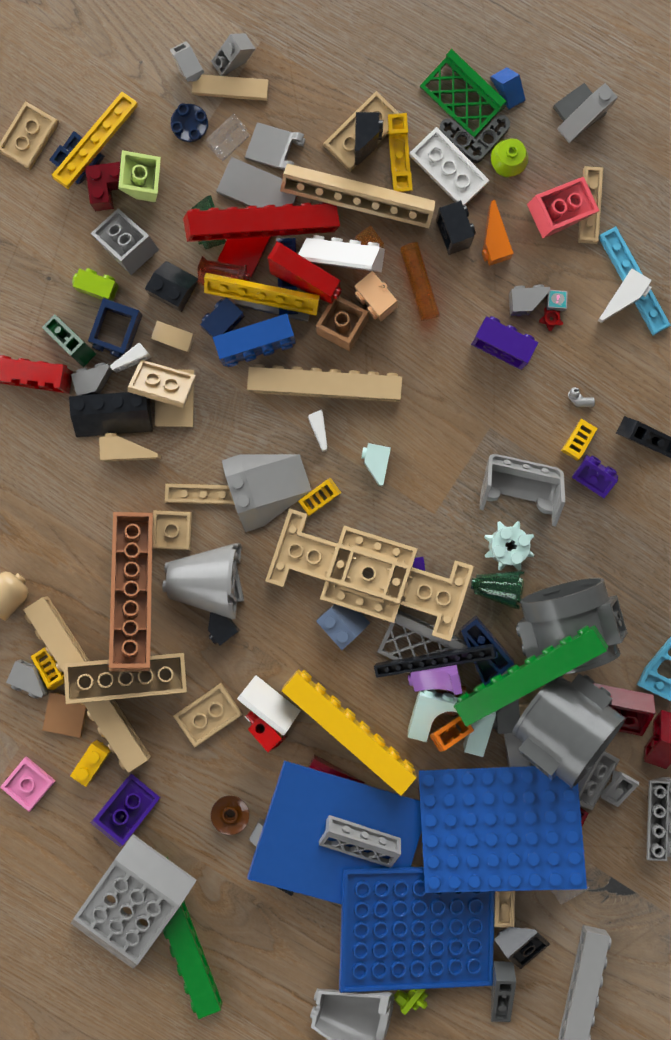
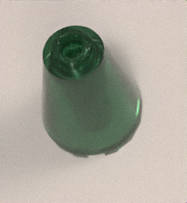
M525 571L477 574L476 578H472L471 589L474 590V594L519 610L520 605H517V602H520L522 599L524 586L523 578L520 577L525 576Z

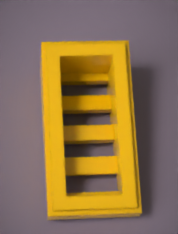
M581 418L561 451L576 461L580 460L598 428ZM583 425L587 429L591 430L590 433H587L584 430H582L581 426ZM579 432L587 438L583 439L582 437L578 436L577 433ZM574 438L582 442V446L573 441ZM572 444L573 446L578 448L579 451H575L570 447V445Z
M329 478L298 502L308 516H310L341 494V491L334 481ZM326 485H328V487L334 493L333 495L329 493V491L325 487ZM320 489L323 491V493H324L325 496L327 497L326 500H325V499L323 498V496L320 494V492H319ZM313 494H315L316 497L319 499V501L321 502L320 504H318L317 501L314 499V497L312 496ZM308 498L315 508L312 509L306 500Z
M45 647L31 656L47 689L55 690L64 684V672L61 673L56 666L57 661L47 653ZM46 655L48 656V658H46L42 662L39 661V659H41L42 657ZM49 662H51V665H49L48 667H46V668L43 667V666H45L46 664H48ZM53 669L55 670V671H54L53 673H51L50 675L47 674V673L50 672L51 670H53Z

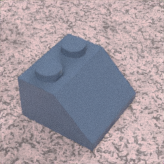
M336 604L332 605L316 620L341 650L370 624L361 612Z

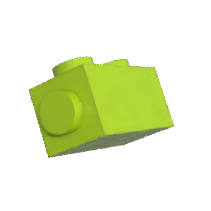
M79 268L78 273L74 274L72 280L73 287L78 292L101 300L105 298L114 301L119 285L114 281L115 278L105 274L103 277L99 276L96 271L86 268V270Z

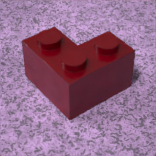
M121 162L85 166L90 205L95 212L114 209L112 190H119Z
M661 710L653 720V736L644 746V762L667 769L671 764V713Z

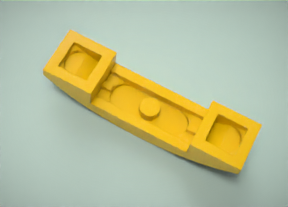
M407 113L388 114V137L393 190L398 192L413 191L409 159Z

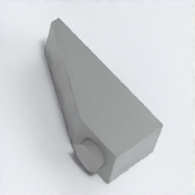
M604 83L557 130L568 143L572 142L613 106L618 98L617 95Z

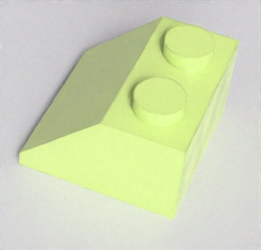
M122 150L118 189L135 199L156 202L161 157Z

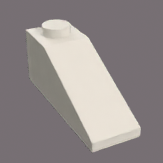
M631 268L598 322H604L638 301L641 296L646 297L651 289V286H649L651 279Z

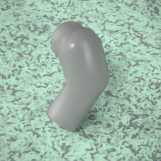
M576 387L570 389L568 397L575 406L594 407V397H583L579 392L580 390Z

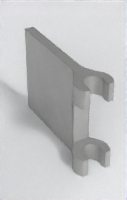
M257 122L245 159L284 171L287 164L294 165V162L286 160L292 142L303 146L306 139L303 138L304 134L289 132Z

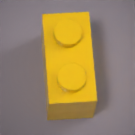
M98 740L91 743L70 777L87 787L110 755L109 747Z

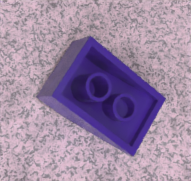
M130 774L90 823L121 847L144 820L160 797L134 775Z

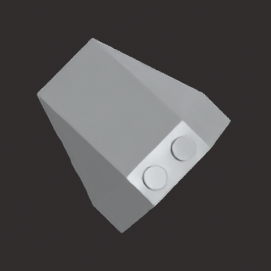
M239 454L222 460L225 477L245 533L264 527L312 491L300 454Z

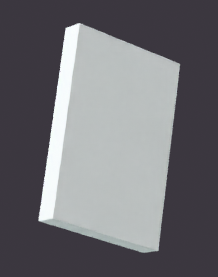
M257 675L254 676L237 698L283 736L301 711Z

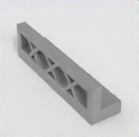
M331 815L326 819V831L319 839L320 846L390 868L401 855V838ZM330 837V838H334V839H337V840H336V841H329V840H327V839ZM347 844H352V845H355V846H353V847H348V846H345V845H347ZM364 850H371L373 852L367 853ZM387 855L390 856V859L382 858L381 856Z

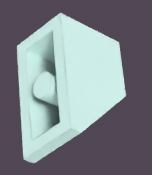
M368 443L367 448L363 447L361 458L365 459L364 464L377 484L383 487L391 447Z

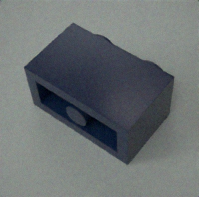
M226 297L224 300L221 299L216 303L215 309L211 314L207 313L202 318L200 325L213 338L214 336L232 331L245 316Z

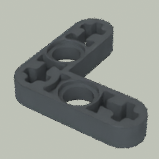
M505 115L497 116L477 139L450 118L444 119L441 122L439 130L472 163H479L507 133L510 127V120ZM503 122L505 124L504 127H501L496 133L495 130L498 123L501 124ZM445 126H451V131H444ZM491 135L494 141L490 144L486 143L483 137ZM465 137L467 143L460 145L457 142V138ZM473 151H480L479 155L473 156Z

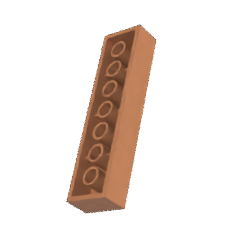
M113 512L109 671H150L153 513Z

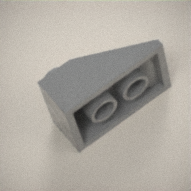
M120 209L114 211L90 233L130 275L159 250L151 237Z

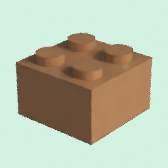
M339 296L338 299H334L332 304L329 303L316 324L317 335L350 352L369 321L368 311Z

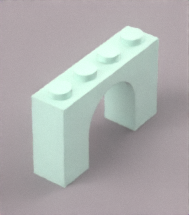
M433 689L419 691L408 726V738L427 742L434 719L444 712H457L454 708L455 703L458 701L457 697L450 693L441 694ZM496 712L471 724L474 731L465 737L463 743L465 753L480 757L484 756Z

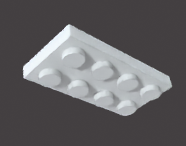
M437 127L409 153V156L454 202L461 200L463 206L474 198L490 181Z

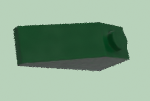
M55 314L42 327L83 367L97 354Z

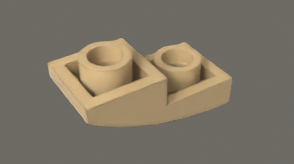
M157 321L151 339L190 352L195 334Z

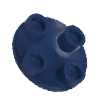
M182 103L172 114L171 129L178 139L184 142H195L201 139L208 129L207 115L201 107L195 104Z

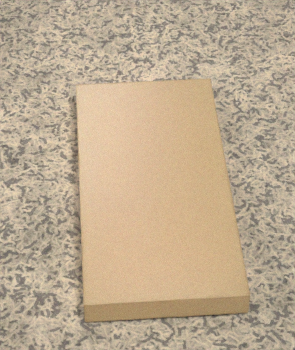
M377 91L323 143V146L349 172L357 166L355 165L356 112H379V120H383L382 140L388 135V114L399 113Z

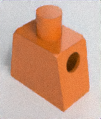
M458 716L429 736L439 752H442L472 733L474 729L471 725L466 727L460 716ZM456 724L460 726L461 731L457 729Z

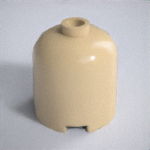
M6 571L0 573V618L4 621L28 597V588L24 584L26 579L19 573L16 575Z

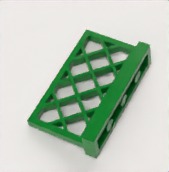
M452 48L446 54V58L420 85V88L474 138L506 107V100ZM447 64L452 69V76L441 77V70ZM462 79L466 82V89L454 90V80ZM452 80V90H441V81ZM431 81H439V91H430L426 86ZM476 92L479 95V102L468 103V93ZM454 93H466V103H454ZM441 94H452V104H444L441 101ZM490 105L494 109L490 115L481 116V106ZM468 106H479V116H468ZM455 107H466V116L457 117L455 115ZM479 119V127L473 132L468 127V120Z

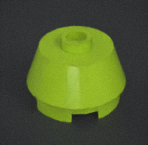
M513 138L496 144L491 153L492 166L496 173L503 177L516 176L523 172L528 164V152L524 144Z

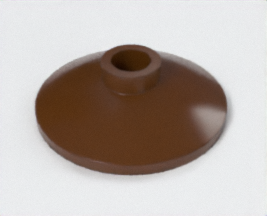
M228 795L221 797L214 803L211 810L213 826L220 833L226 835H234L241 832L249 821L247 804L237 796ZM229 810H232L234 812V816H229L227 812Z

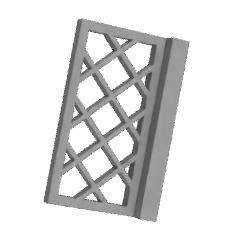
M398 610L395 623H390L377 652L397 660L403 659L400 652L411 649L415 657L416 654L413 648L423 644L427 654L444 652L449 649H463L467 645L465 640L452 635L451 642L432 636L433 625ZM395 623L403 627L404 634L394 636L392 629ZM419 634L422 641L412 645L409 635ZM406 636L410 646L399 649L396 639ZM394 641L397 650L388 652L383 650L385 643ZM431 641L437 642L440 649L429 653L426 643Z

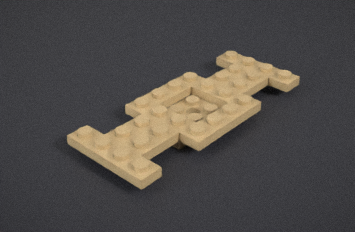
M289 508L265 582L284 588L289 572L293 570L325 581L320 600L391 623H395L400 605L437 616L432 636L451 642L474 566L455 560L449 579L412 567L418 548L347 526L343 527L338 543L303 533L308 514ZM366 568L374 570V576L370 579H366L363 576V571Z

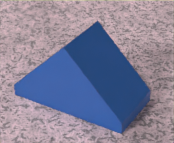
M506 67L490 77L499 94L506 100L508 110L526 100L518 73Z

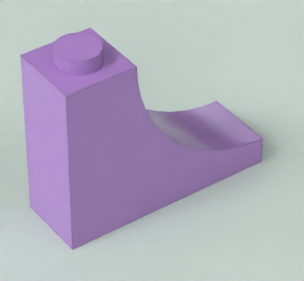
M457 665L410 672V675H408L409 685L414 687L415 692L442 689L449 690L454 695L462 694Z

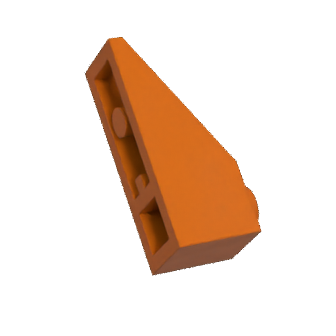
M495 200L491 201L489 205L482 250L483 259L488 262L489 266L509 260L513 255Z

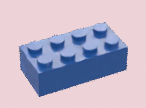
M287 314L213 337L219 359L223 366L227 367L236 366L242 360L246 362L255 360L256 356L264 354V356L275 353L274 350L280 348L287 350L292 348L293 344H296Z

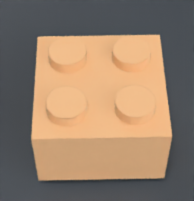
M373 271L355 285L356 298L362 305L366 304L368 306V313L374 320L378 318L381 322L398 308V302L387 289V284L382 283Z

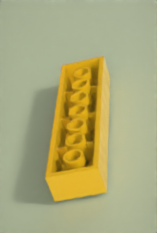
M298 669L281 691L402 796L417 778L413 768L414 765L407 759L403 761L399 756L400 753L394 747L390 746L388 748L384 742L385 740L379 734L373 735L370 727L364 721H357L356 715L349 708L344 709L341 707V701L334 695L330 697L326 693L327 689L319 682L315 684L311 679L312 676L303 669L301 672Z

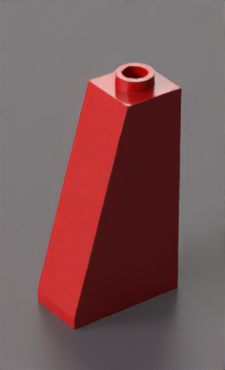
M276 242L268 256L271 275L310 294L319 295L320 299L332 304L334 299L339 298L342 291L339 279L283 244Z

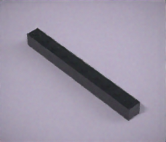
M493 643L380 662L374 665L376 678L494 659L496 658V651Z

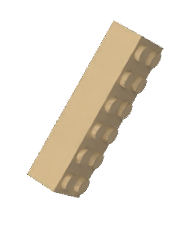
M184 653L150 656V671H109V660L63 664L66 704L187 692Z

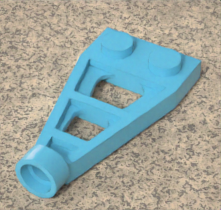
M671 636L646 665L637 683L638 686L671 701V678L658 674L657 669L664 660L671 661V656L668 655V651L671 648Z

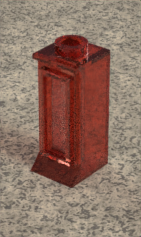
M202 256L197 267L198 285H204L206 273L245 281L250 280V274L247 273V265L242 267L209 261Z

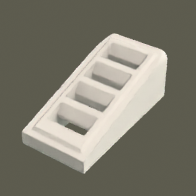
M137 343L111 364L110 368L117 373L138 364L141 359H150L151 355L141 343Z
M322 410L308 415V420L322 452H326L327 440Z

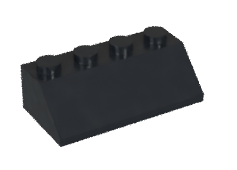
M130 392L69 396L70 417L77 438L104 436L106 433L131 434L153 432L150 398Z

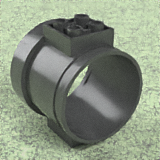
M603 578L581 579L555 585L529 594L520 600L524 617L517 623L516 630L523 642L522 652L527 658L532 655L538 657L543 654L542 650L548 646L553 645V647H556L560 644V640L569 635L571 638L578 634L577 631L587 625L589 628L594 625L597 627L607 643L608 649L601 655L563 675L597 668L612 662L620 656L621 653L617 644L623 642L628 632L617 595L608 596Z
M578 674L571 682L562 675L547 683L539 691L517 721L512 735L519 738L523 743L518 749L521 756L551 780L558 776L573 788L606 750L621 729L626 718L611 708V693L603 687L599 689L595 686L594 680L589 676Z

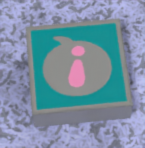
M550 290L547 294V310L566 311L567 291Z

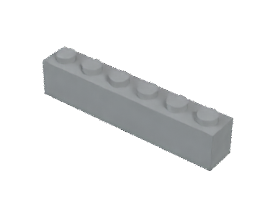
M587 925L582 926L558 1040H591L590 1029L595 1023L594 1010L599 1004V988L603 986L602 973L603 969L607 967L606 954L607 950L611 948V938L604 929Z

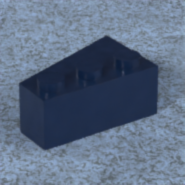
M474 616L461 627V632L468 648L494 643L496 658L474 662L484 685L489 684L491 678L504 673L514 665V659L477 616Z

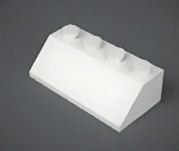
M313 235V238H306L299 252L300 256L315 264L382 272L385 249L379 247V243L368 242L367 246L361 245V241L350 240L349 243H344L341 238L332 237L331 241L324 240V236Z

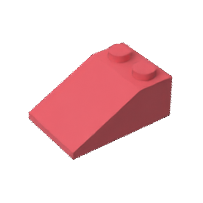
M584 176L537 194L527 204L542 238L558 233L599 212Z

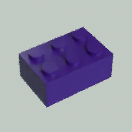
M486 316L471 345L522 370L528 364L539 342L535 341V338L529 334L523 335L517 332L518 330L511 325L505 326L501 324L500 320L493 316H490V318Z

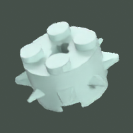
M499 521L497 522V531L493 535L484 536L489 541L488 547L490 549L484 556L485 558L493 557L495 561L499 562V571L506 565H513L519 571L521 570V562L526 557H534V554L530 551V540L534 535H526L520 529L519 521L513 527H505ZM512 542L513 549H509L508 551V547H506L505 545L506 543Z

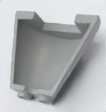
M234 543L166 562L164 566L166 580L162 584L163 592H167L169 599L235 619L237 599L234 596L236 564L241 562L242 545Z
M317 988L314 995L317 1006L312 1008L310 1014L312 1019L311 1028L328 1040H385L393 1011L394 993L389 991L340 993L339 989Z

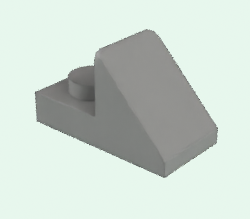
M613 771L612 782L603 790L601 798L618 807L639 786V782L622 772Z

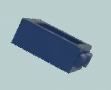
M103 298L88 342L93 345V349L101 352L105 349L111 351V355L120 358L131 349L142 313L137 309ZM107 311L131 319L121 347L97 339Z

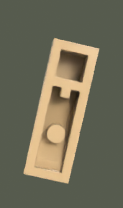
M106 433L105 437H99L101 461L161 459L160 454L119 437L116 433Z

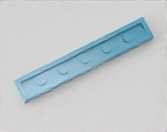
M616 226L599 235V240L622 282L631 268L642 274ZM651 289L646 297L641 296L638 301L634 302L652 336L671 326Z

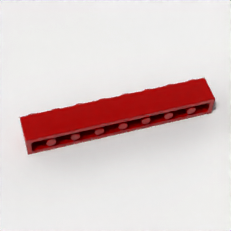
M325 202L317 205L303 203L298 206L285 204L280 207L266 205L261 208L248 206L243 209L229 207L224 210L210 208L206 211L191 209L186 212L183 218L187 242L333 233L340 227L337 205Z

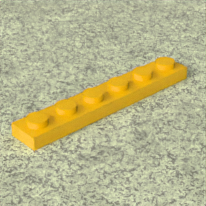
M121 92L54 171L52 178L69 189L83 173L85 166H88L138 107L137 102L124 92Z
M206 273L204 277V293L317 316L319 295Z

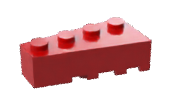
M0 355V384L70 394L71 374H73V371L64 364H51L44 361L33 362L24 358L15 360L9 356Z

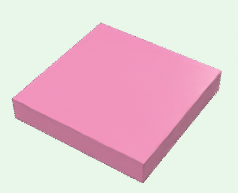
M26 756L0 788L30 812L56 780Z

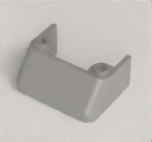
M492 454L489 456L480 494V510H484L486 501L498 500L500 494L537 502V508L540 512L552 514V526L556 527L565 504L564 473L556 467Z

